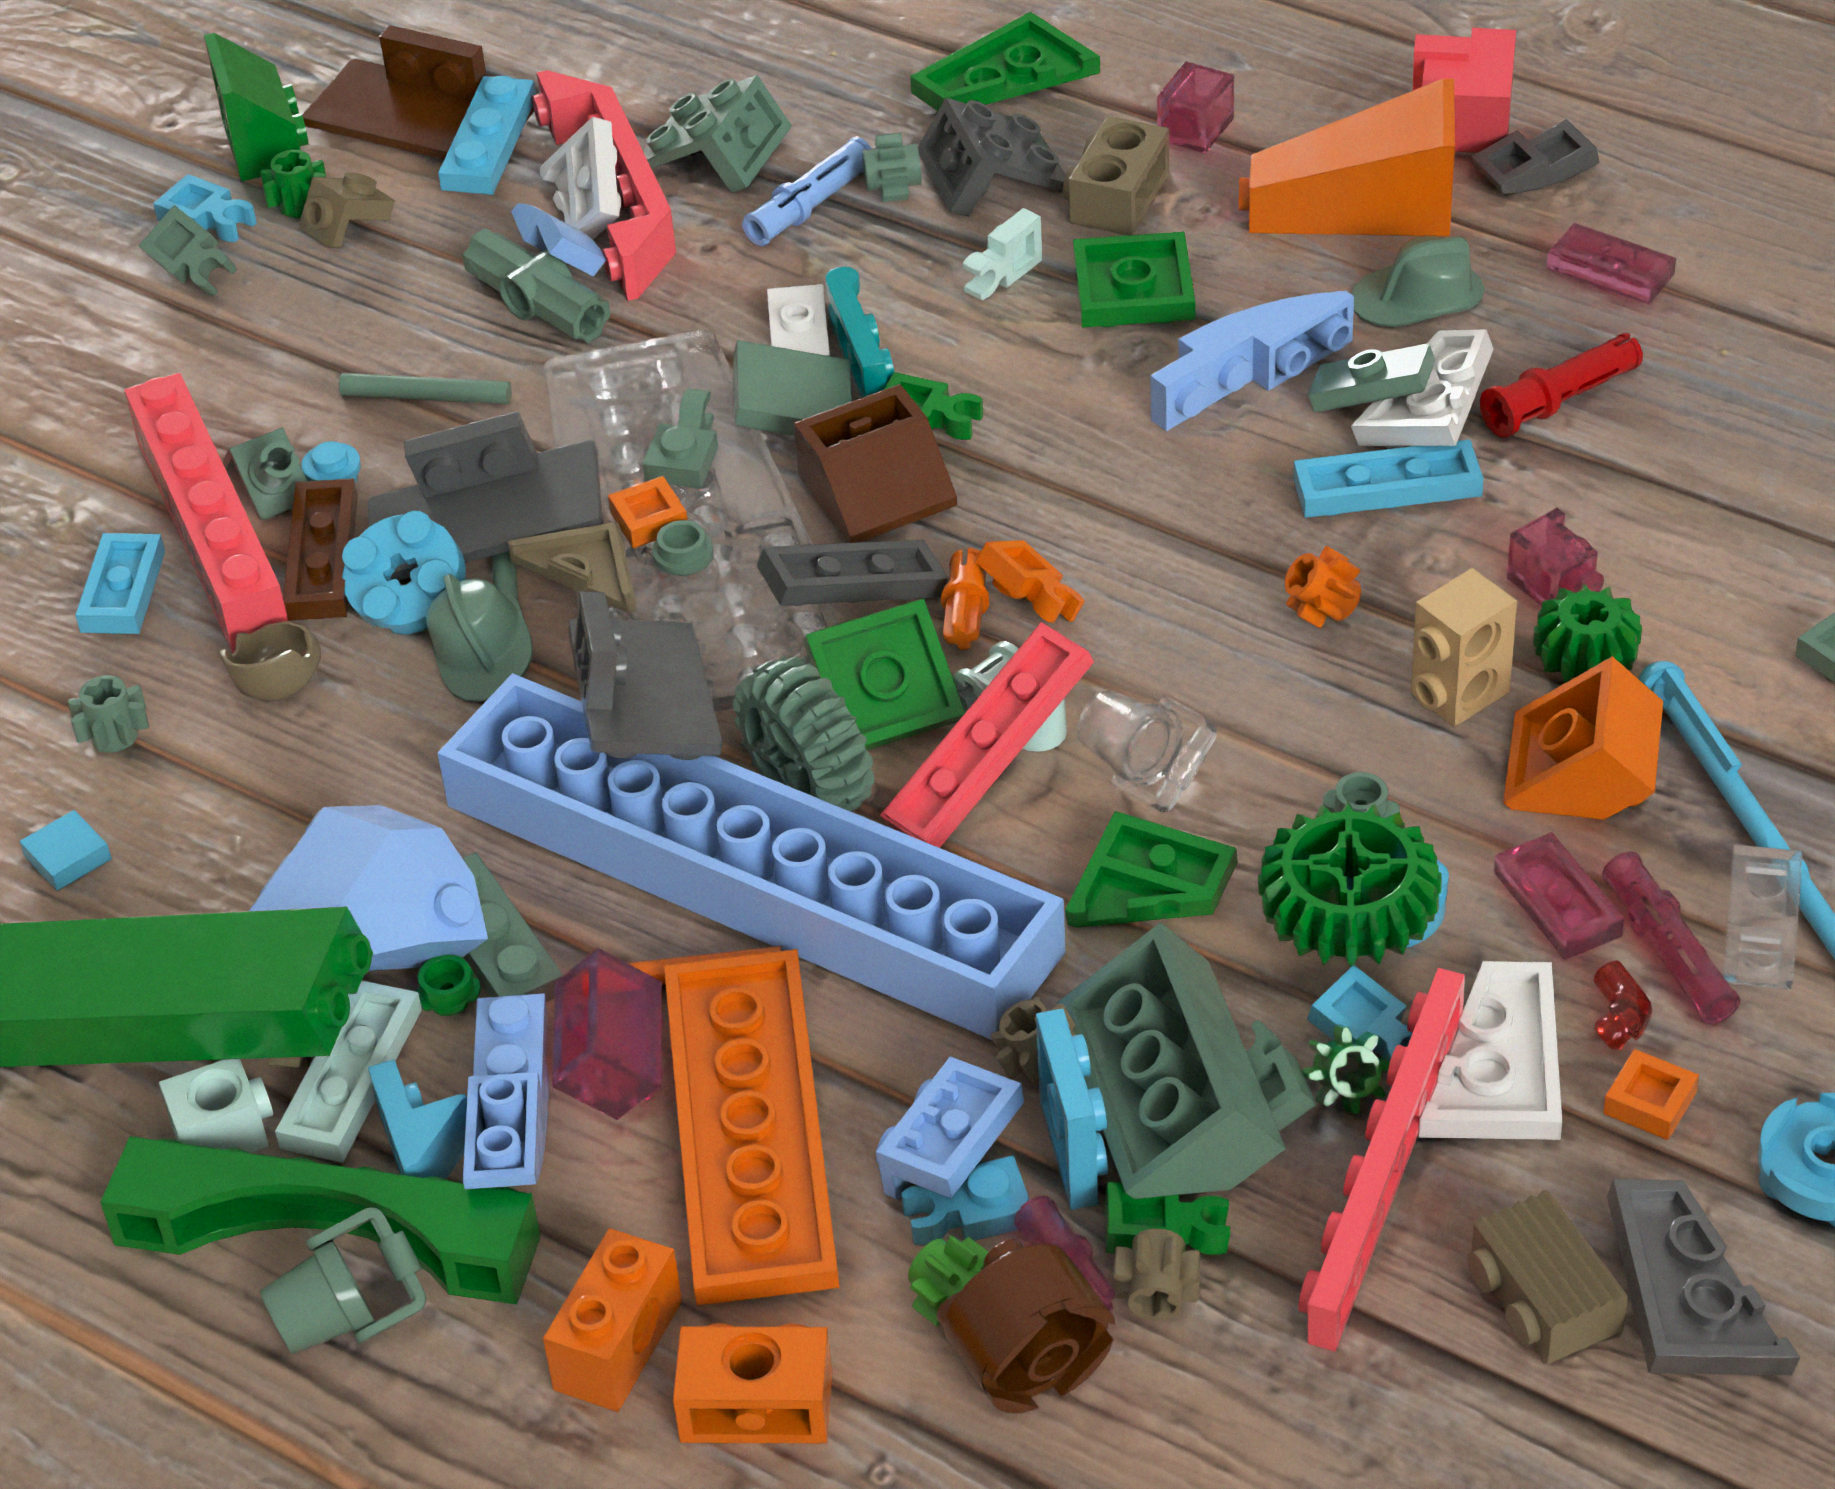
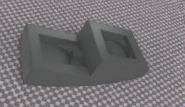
M1567 119L1531 140H1527L1516 130L1471 157L1473 165L1502 194L1532 191L1569 179L1600 163L1597 147Z

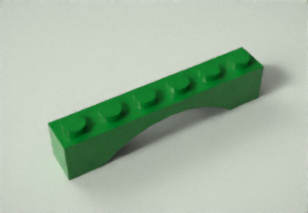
M130 1136L100 1201L114 1245L182 1255L213 1241L253 1231L284 1228L326 1230L366 1208H377L385 1215L394 1234L400 1231L404 1232L422 1268L449 1295L515 1305L518 1304L541 1238L532 1193L519 1192L510 1187L464 1189L463 1183L450 1182L435 1176L421 1178L392 1174L371 1167L350 1168L316 1163L301 1157L287 1159L252 1154L238 1148L217 1149L188 1145L173 1139L153 1140ZM371 1220L346 1233L367 1238L377 1243L381 1242Z

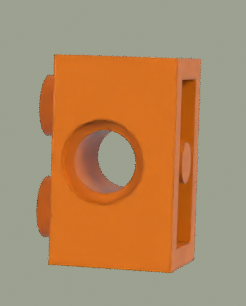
M608 1229L543 1337L554 1391L619 1412L682 1303L673 1248L618 1230Z
M715 1323L707 1326H680L673 1394L680 1443L827 1444L832 1384V1362L828 1327H807L794 1323L784 1324L779 1327H735L724 1323Z

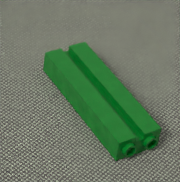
M348 907L0 923V1067L330 1056L341 1028L349 1018L350 1001L348 994L357 993L364 975L370 969L373 951L368 938L362 934Z

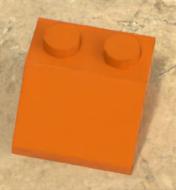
M1612 656L1515 711L1503 803L1511 810L1602 820L1629 806L1639 805L1648 796L1655 793L1663 700Z

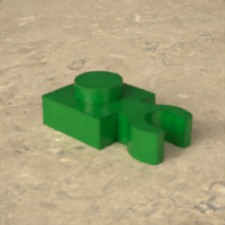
M894 372L884 388L885 390L901 384L926 415L931 429L933 430L934 427L944 429L947 435L955 439L970 440L973 435L972 419L981 421L983 418V399L970 393L949 396L947 383Z
M1108 1182L1105 1197V1253L1115 1254L1116 1247L1131 1249L1133 1238L1138 1233L1148 1229L1172 1231L1181 1236L1186 1244H1189L1201 1253L1210 1255L1227 1253L1230 1238V1226H1226L1229 1200L1219 1196H1203L1195 1199L1192 1203L1179 1202V1195L1133 1199L1125 1193L1122 1183Z

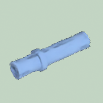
M853 137L847 144L815 165L814 168L793 183L786 182L779 185L772 192L770 200L755 211L744 216L745 219L742 220V227L746 236L755 245L765 246L771 239L790 225L798 226L804 223L811 216L813 208L864 172L862 150L872 149L871 146L864 139Z

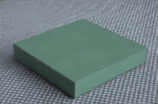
M737 340L733 353L735 425L795 436V422L852 402L849 359Z

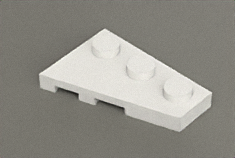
M1483 961L1460 1017L1459 1030L1449 1055H1445L1440 1067L1438 1082L1430 1102L1427 1101L1421 1115L1419 1137L1561 1140L1562 1109L1552 962Z

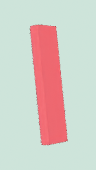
M1041 622L880 814L886 825L940 848L1091 667L1094 660L1089 651Z

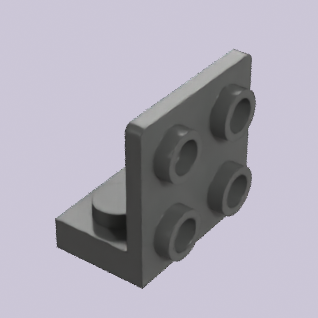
M945 98L918 146L919 157L950 212L967 217L971 214L979 198L987 192L994 173L1063 192L1066 176L1059 165V158L1048 147L1040 134L1041 129L1035 121L1022 114L1015 113L1011 117L994 112L988 106L978 101L971 100L966 104Z

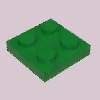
M1185 231L1073 239V258L1082 328L1195 320V296Z
M924 598L805 634L803 643L811 664L817 668L821 678L826 677L831 680L833 690L839 697H845L847 709L851 715L857 717L856 725L860 733L867 738V743L865 744L866 751L956 723L965 714Z

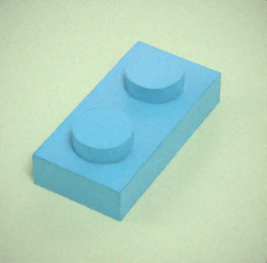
M102 534L75 614L80 633L140 634L165 554L161 534Z

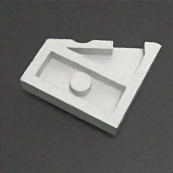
M591 117L540 166L542 179L554 182L559 190H556L553 200L558 210L564 213L565 223L587 234L592 240L602 233L608 224H612L619 217L621 208V197L617 192L615 165L617 150L613 145L612 124L610 121Z

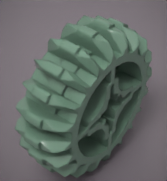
M783 656L774 662L770 660L755 668L740 684L735 686L736 698L733 699V710L737 714L735 726L742 733L741 745L748 750L752 759L751 765L755 766L762 776L850 812L858 809L863 801L871 797V786L875 783L874 773L870 769L873 766V757L865 748L867 738L860 733L856 725L857 717L851 715L847 709L845 697L837 695L833 690L831 680L826 677L821 678L815 666L805 664L804 661L796 656L790 659Z

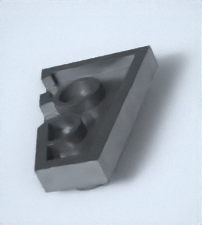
M1613 1179L1607 1194V1201L1648 1372L1665 1374L1793 1375L1800 1356L1787 1337L1777 1338L1763 1317L1762 1313L1766 1306L1752 1284L1742 1285L1723 1256L1727 1248L1726 1244L1683 1180Z

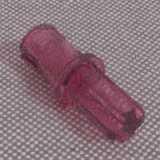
M1038 1196L1023 1204L1014 1218L1015 1226L1019 1232L1023 1233L1030 1245L1052 1244L1062 1248L1111 1312L1113 1310L1112 1301L1115 1298V1290L1091 1258L1093 1249L1086 1237L1075 1234L1058 1211V1206L1053 1199L1050 1200L1047 1196Z

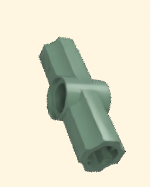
M484 228L471 237L467 250L462 254L465 270L498 290L511 313L523 321L530 320L537 315L572 338L581 339L589 343L602 334L603 327L611 316L609 301L572 279V275L564 261L549 254L548 250L533 255L503 235L493 233Z

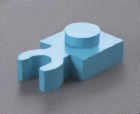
M189 174L153 203L157 221H160L175 205L205 230L208 228L216 230L217 236L227 242H236L239 239L236 223H244L252 227L257 223L254 208L250 202L232 199L230 189Z
M1355 965L1312 1004L1307 1017L1310 1023L1332 1040H1334V1027L1338 1024L1349 1028L1352 1033V1043L1354 1044L1359 1036L1366 1031L1376 1034L1379 1038L1373 1051L1381 1056V1058L1389 1061L1397 1045L1407 1047L1412 1036V1032L1407 1030L1408 1025L1401 1023L1407 1006Z
M1014 1155L977 1164L952 1199L918 1185L909 1187L901 1192L902 1208L905 1216L917 1213L930 1214L927 1217L916 1218L910 1221L912 1240L915 1245H927L935 1239H942L948 1230L958 1227L961 1229L964 1240L969 1236L974 1241L1034 1227L1033 1208Z

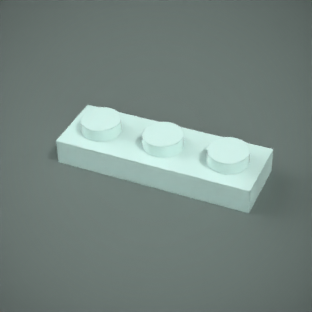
M361 981L357 993L348 994L350 1001L349 1018L341 1028L330 1056L314 1057L275 1130L279 1149L336 1162H344L375 1102L368 1067L393 1059L396 1061L422 1011L418 992Z

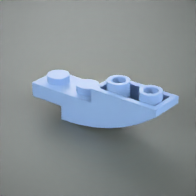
M1347 291L1315 293L1273 301L1230 314L1179 338V359L1150 375L1151 421L1165 431H1168L1188 418L1196 416L1203 409L1230 393L1241 389L1252 380L1267 391H1270L1291 377L1299 375L1303 370L1331 353L1341 350L1346 344L1353 341L1354 296Z
M545 993L477 998L473 1076L468 1077L463 1167L464 1189L533 1185L539 1179L545 1150L549 1102V1074L546 1062L548 1010Z

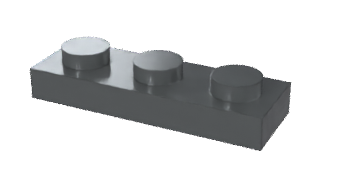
M924 539L763 547L757 563V568L780 606L941 597V592L949 579Z

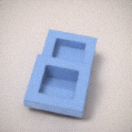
M517 203L511 211L523 241L542 251L548 250L549 254L593 277L606 261L601 249L587 234L539 208Z

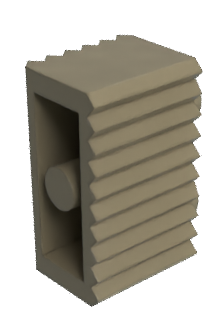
M1542 1190L1537 1197L1530 1195L1525 1202L1518 1200L1512 1208L1505 1206L1499 1213L1493 1211L1487 1218L1480 1216L1474 1223L1472 1251L1467 1256L1470 1273L1481 1291L1484 1293L1494 1291L1496 1299L1502 1302L1509 1328L1515 1339L1525 1347L1532 1344L1535 1353L1540 1354L1543 1364L1548 1365L1623 1332L1628 1295L1549 1191Z

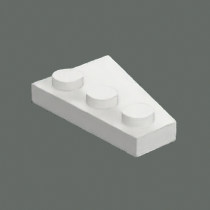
M1487 329L1438 331L1428 342L1436 361L1425 390L1421 393L1374 401L1351 425L1358 446H1385L1387 449L1405 446H1456L1494 350Z

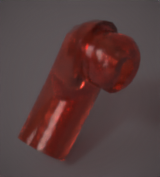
M1618 960L1608 962L1595 973L1593 981L1608 1000L1609 1005L1607 1008L1610 1012L1596 1020L1594 1029L1608 1047L1612 1050H1620L1631 1038L1637 1041L1644 1034L1652 1018L1653 1010L1651 1001L1624 965Z

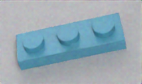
M483 76L438 172L441 190L494 194L533 107L532 95H536L534 80L513 79L509 76Z
M1470 439L1458 441L1456 446H1411L1295 460L1293 465V480L1304 518L1482 497L1484 478Z

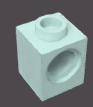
M240 1059L221 1060L159 1082L169 1120L177 1141L183 1144L217 1149L238 1148L249 1153L269 1147L262 1119L274 1116L271 1103L261 1077L248 1081Z

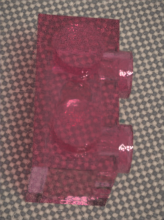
M600 948L595 949L556 981L552 1087L615 1120L620 1119L641 1101L651 1098L657 1089L661 1087L663 1068L661 1066V1029L663 1026V1015L661 1014L662 982Z

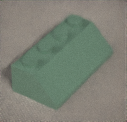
M1161 922L1057 1002V1005L1062 1003L1076 1024L1073 1029L1076 1035L1083 1034L1091 1068V1075L1084 1077L1088 1089L1099 1087L1107 1119V1129L1103 1130L1125 1193L1133 1199L1231 1190L1286 1149L1209 961Z

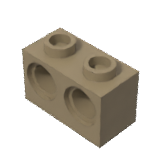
M1107 116L1096 135L1088 137L1084 146L1083 156L1078 165L1070 167L1065 176L1063 197L1069 200L1070 223L1124 235H1133L1169 174V128Z

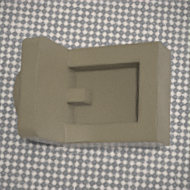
M347 172L344 178L312 177L299 226L301 230L327 247L340 248L349 220H390L395 200L376 188L377 182L374 179L359 173Z

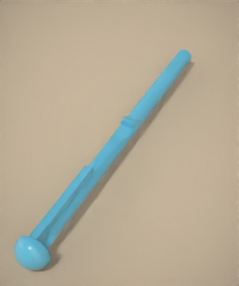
M1656 661L1649 664L1641 672L1639 680L1663 700V709L1835 960V913L1811 880L1807 864L1798 853L1791 851L1737 772L1742 766L1741 762L1685 683L1683 670L1669 661Z

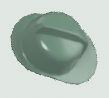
M1419 236L1411 238L1400 247L1392 266L1379 269L1364 276L1353 287L1351 294L1354 296V312L1362 320L1377 326L1399 327L1415 324L1444 314L1471 309L1482 300L1485 288L1482 279L1471 269L1469 245L1464 237Z
M449 573L443 577L446 589L432 601L427 611L426 627L433 643L432 648L440 673L450 692L466 702H485L512 673L523 677L527 672L533 656L532 637L520 604L512 594L498 590L488 581L479 578L459 581Z

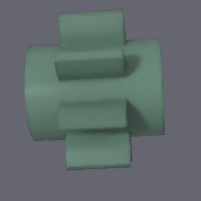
M901 132L875 135V149L862 150L866 190H881L882 202L906 200L909 196L908 186L922 184L917 144L903 145Z
M104 675L95 677L81 687L79 698L69 699L68 701L72 715L71 724L76 741L82 743L91 739L98 752L122 751L136 741L138 730L149 728L145 711L146 704L141 687L136 685L126 689L125 683L119 676Z

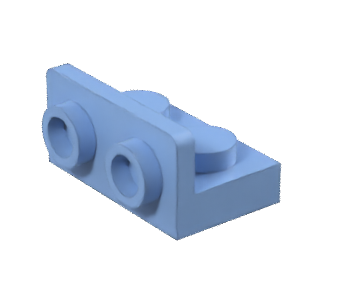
M950 1056L934 1078L927 1079L920 1086L913 1105L896 1126H891L884 1132L878 1143L876 1162L879 1165L884 1194L899 1200L902 1197L901 1192L913 1183L952 1199L1023 1105L1022 1084Z

